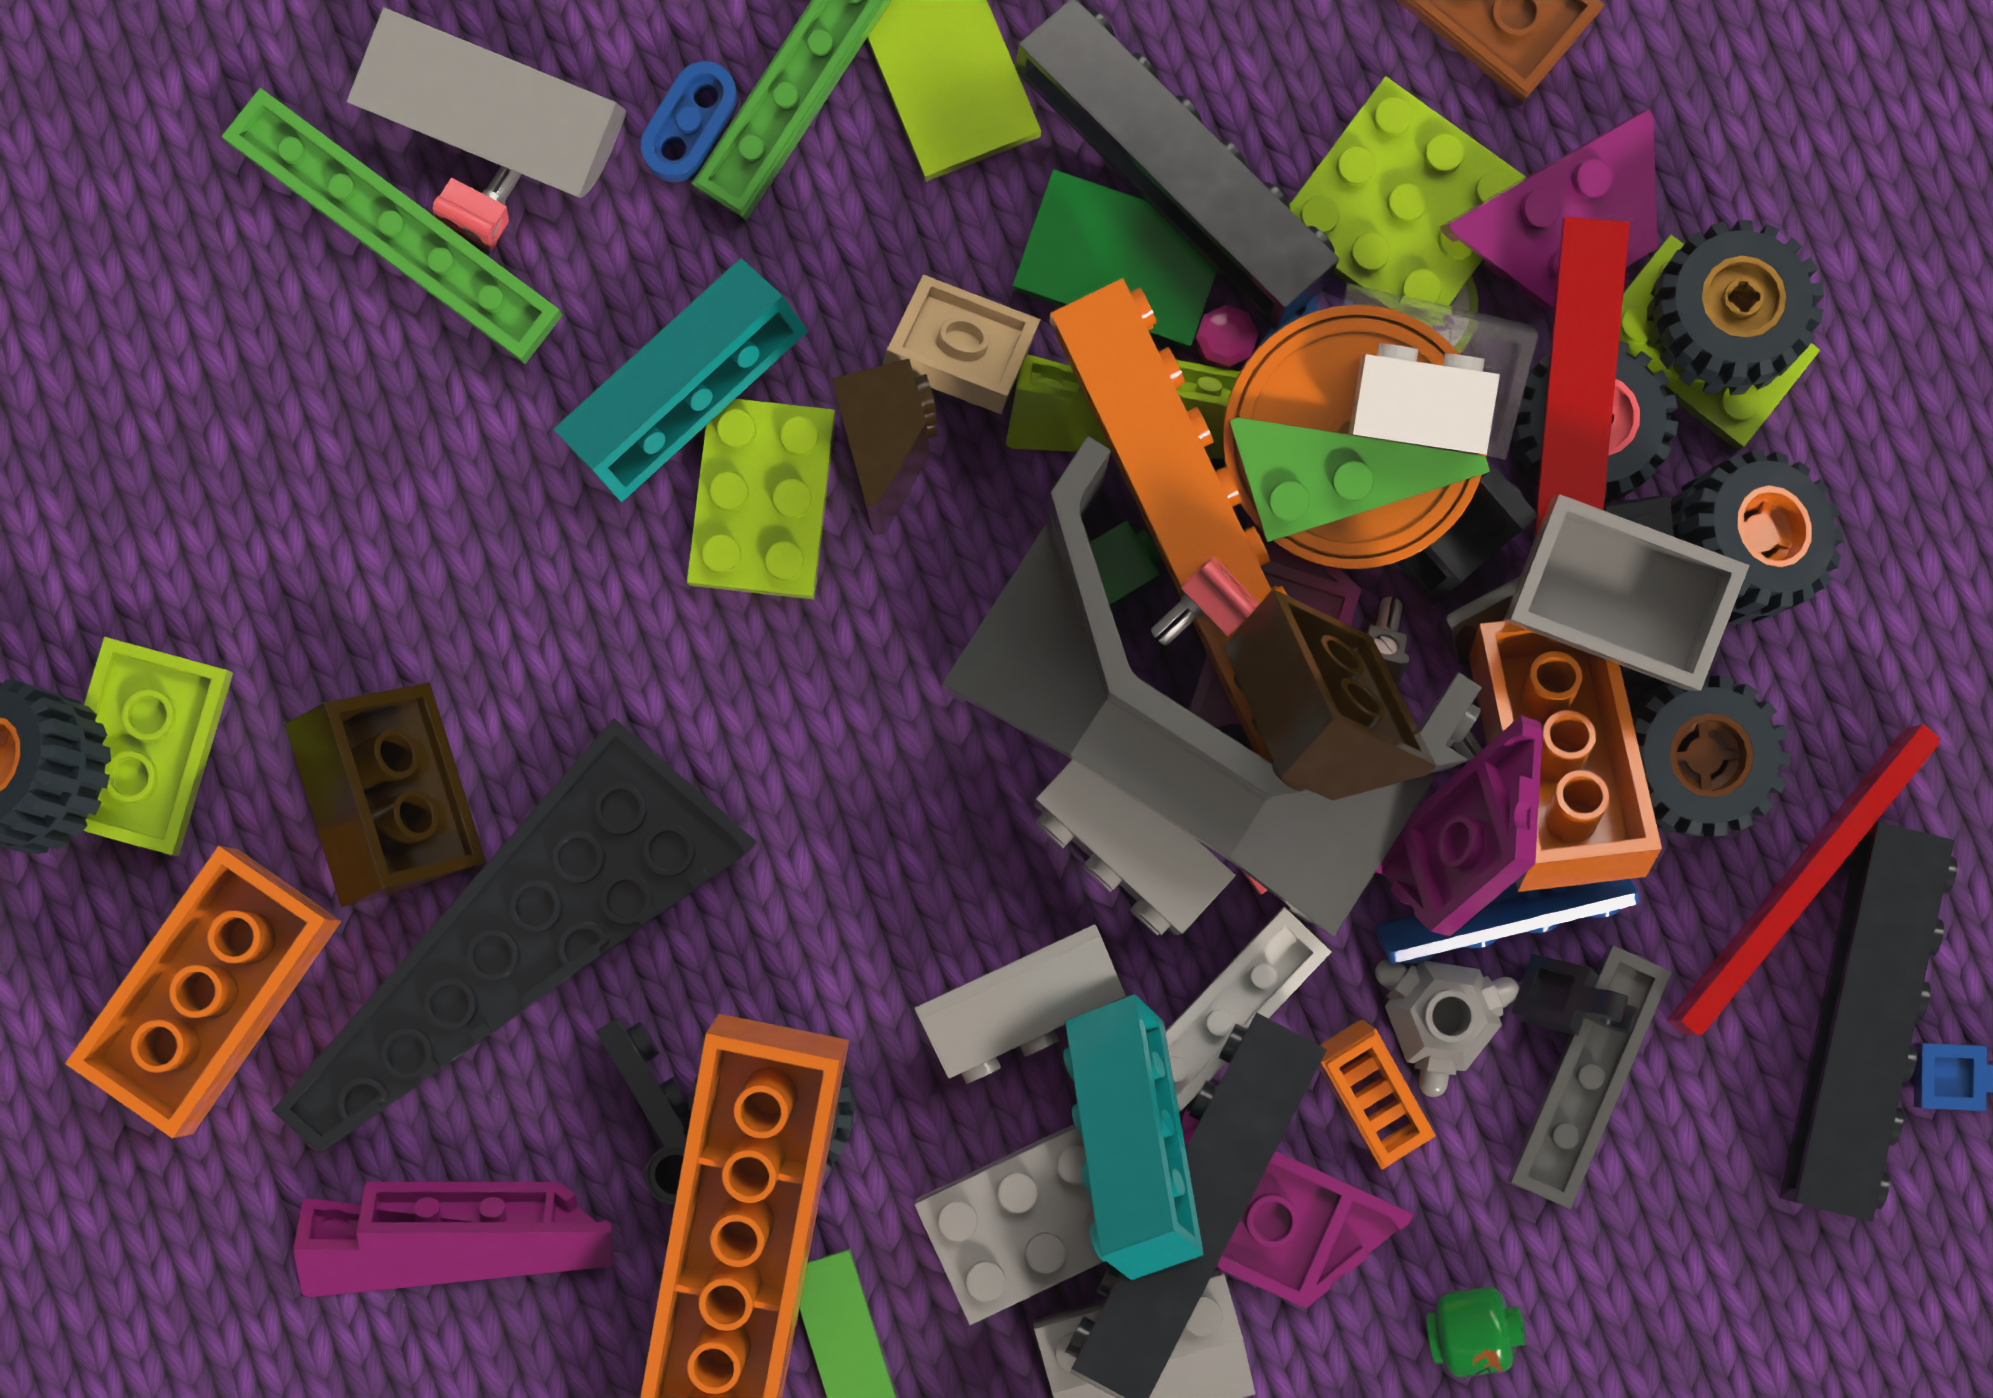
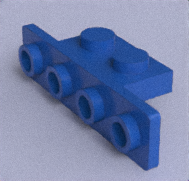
M1630 879L1523 892L1517 891L1516 882H1514L1451 936L1429 931L1415 915L1378 924L1375 926L1377 940L1390 963H1420L1432 958L1436 953L1460 947L1481 948L1494 943L1497 938L1522 932L1543 933L1556 928L1559 923L1587 916L1593 918L1609 917L1619 912L1621 908L1638 904L1639 895L1638 889Z

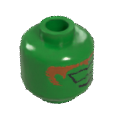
M1482 1287L1444 1293L1438 1299L1436 1311L1427 1312V1330L1435 1364L1445 1363L1448 1371L1456 1377L1462 1378L1505 1372L1513 1365L1515 1357L1514 1347L1526 1345L1525 1328L1520 1306L1507 1307L1503 1294L1495 1287Z

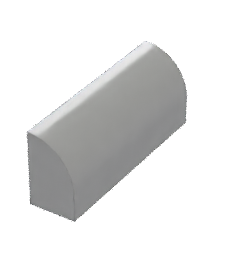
M384 7L347 99L348 103L579 198L584 197L592 189L601 175L627 114V110L612 100Z

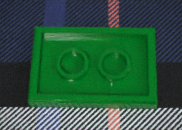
M1053 169L1018 268L1012 291L1064 307L1123 278L1129 291L1140 287L1150 304L1157 321L1153 325L1154 328L1149 330L1151 338L1190 351L1217 271L1145 200Z

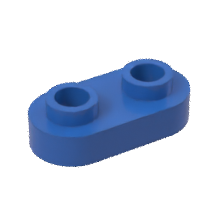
M700 61L685 67L675 79L644 130L641 138L642 156L648 169L659 179L668 182H681L693 177L704 164L737 108L738 95L734 80L724 67L709 61ZM703 91H712L718 95V99L713 106L703 108L695 103L697 96ZM672 143H680L686 147L683 157L674 161L666 159L664 157L666 147Z

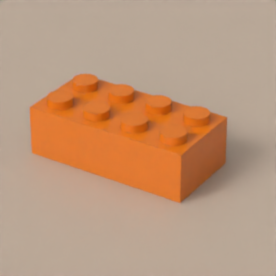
M1505 621L1479 624L1469 653V661L1473 681L1482 687L1477 694V700L1481 709L1480 714L1487 745L1519 716L1540 721L1543 729L1536 861L1534 866L1515 881L1517 891L1523 892L1646 877L1662 850L1620 665Z
M218 846L65 1064L169 1137L177 1138L194 1134L342 921L239 849Z

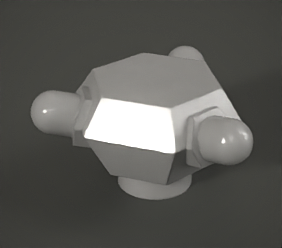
M1384 959L1377 965L1375 970L1378 982L1390 991L1386 995L1390 1000L1385 1005L1406 1062L1415 1063L1414 1069H1420L1419 1088L1423 1094L1429 1097H1438L1446 1091L1450 1074L1456 1075L1457 1070L1466 1071L1502 1026L1499 1016L1503 1015L1504 1007L1515 1003L1520 989L1518 983L1510 977H1501L1491 981L1488 976H1482L1480 969L1431 961L1420 962L1417 966L1411 964L1409 968H1406L1400 962L1390 963L1388 959Z

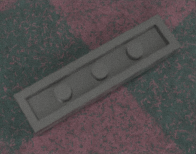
M1614 945L1607 946L1596 971L1598 980L1595 988L1627 995L1629 998L1627 1005L1638 1008L1631 1033L1618 1032L1584 1018L1579 1035L1569 1034L1508 1176V1182L1563 1207L1572 1208L1672 971Z

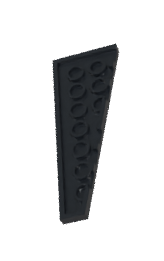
M613 718L271 1111L319 1153L326 1152L748 854L758 841Z

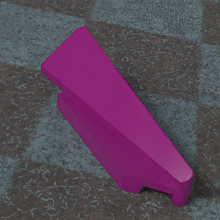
M365 1182L361 1205L318 1199H303L293 1248L301 1293L306 1297L609 1267L613 1264L614 1258L612 1225L607 1220L596 1222L580 1209L576 1195L561 1182Z

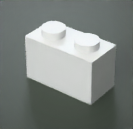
M1382 343L1378 344L1377 356L1361 355L1348 434L1487 455L1500 374L1483 372L1485 359L1445 353L1443 366L1417 362L1418 349Z

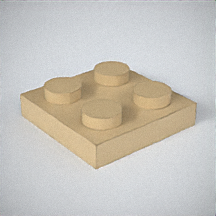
M923 275L887 348L882 365L909 358L914 377L927 374L931 388L965 400L972 405L1002 414L1041 319Z

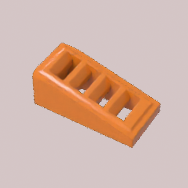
M1364 1020L1357 1021L1320 1044L1327 1051L1318 1069L1381 1170L1436 1136L1380 1035L1373 1026ZM1367 1051L1368 1054L1340 1070L1339 1067ZM1376 1070L1380 1072L1381 1078L1353 1093L1350 1086ZM1390 1093L1394 1095L1396 1100L1372 1115L1366 1116L1364 1112L1366 1108ZM1405 1114L1410 1123L1380 1141L1376 1132Z

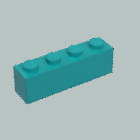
M740 258L553 430L622 503L800 340L808 330L785 298Z
M1135 994L1066 1020L1069 1047L1064 1049V1062L1070 1077L1075 1083L1077 1104L1072 1107V1117L1077 1132L1083 1139L1086 1162L1081 1165V1177L1088 1195L1092 1198L1095 1222L1090 1225V1238L1096 1254L1102 1261H1107L1130 1280L1204 1255L1164 1021Z

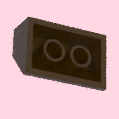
M909 358L832 379L874 536L886 533L930 457L928 438L938 436L935 414L937 411L927 374L914 377Z
M1272 589L1223 646L1235 672L1234 682L1244 693L1253 713L1252 723L1258 733L1264 738L1273 759L1272 769L1276 776L1288 787L1296 791L1307 789L1330 800H1337L1426 776L1435 768L1436 763L1372 636Z
M430 683L324 702L284 724L341 908L394 895L487 863Z

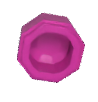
M1224 305L1203 316L1194 343L1204 364L1232 370L1245 364L1251 357L1259 334L1248 312Z

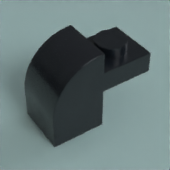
M1495 467L1480 480L1465 511L1446 533L1422 551L1395 563L1434 605L1539 515L1526 502L1522 492Z

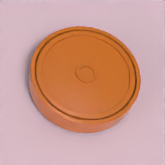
M1345 305L1319 310L1298 318L1271 335L1255 350L1238 374L1229 394L1222 426V447L1225 467L1242 499L1240 504L1251 520L1263 531L1229 420L1239 417L1348 434L1361 355L1377 356L1379 343L1416 348L1418 349L1417 362L1443 366L1445 353L1460 355L1458 351L1438 332L1418 319L1402 312L1370 305ZM1406 443V444H1412V445H1418V446H1425V447H1431V448H1438V449H1444V450H1450V451H1457V452H1463V453H1470V454H1476V455L1486 456V454H1479V453H1473V452H1466V451H1459V450H1453V449H1446V448H1439V447H1433V446H1426V445H1419V444H1413V443ZM1481 475L1273 541L1296 556L1324 566L1342 569H1364L1392 564L1422 551L1446 533L1470 503L1480 482Z

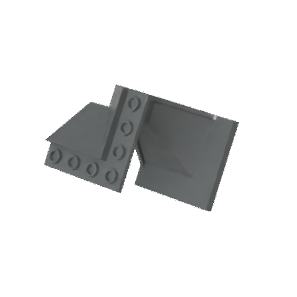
M1087 436L1051 492L1045 527L942 683V690L963 704L965 701H968L1086 767L1225 857L1287 904L1286 909L1304 924L1313 923L1335 937L1437 774L1468 760L1450 747L1455 741L1460 743L1478 718L1481 709L1472 704L1482 687L1458 672L1443 696L1431 703L1419 720L1417 727L1436 763L1435 768L1428 775L1337 800H1330L1307 789L1296 791L1288 787L1276 776L1270 762L1154 689L1132 672L1083 525L1084 518L1101 493L1111 450Z

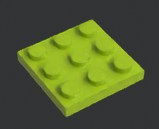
M1385 76L1292 200L1290 210L1307 227L1314 226L1329 238L1335 249V255L1339 258L1334 271L1336 276L1379 307L1402 312L1433 328L1483 260L1482 257L1459 240L1453 242L1447 238L1440 229V226L1526 176Z

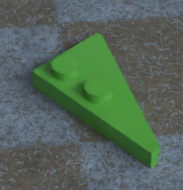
M1239 417L1229 420L1267 542L1490 472L1486 456Z

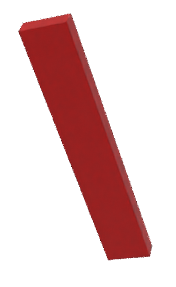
M1564 217L1562 220L1535 509L1539 516L1534 519L1532 546L1550 499L1558 494L1601 510L1604 509L1630 222L1577 217Z
M1924 724L1905 728L1901 731L1666 1019L1667 1022L1683 1035L1698 1036L1704 1034L1940 744V737Z

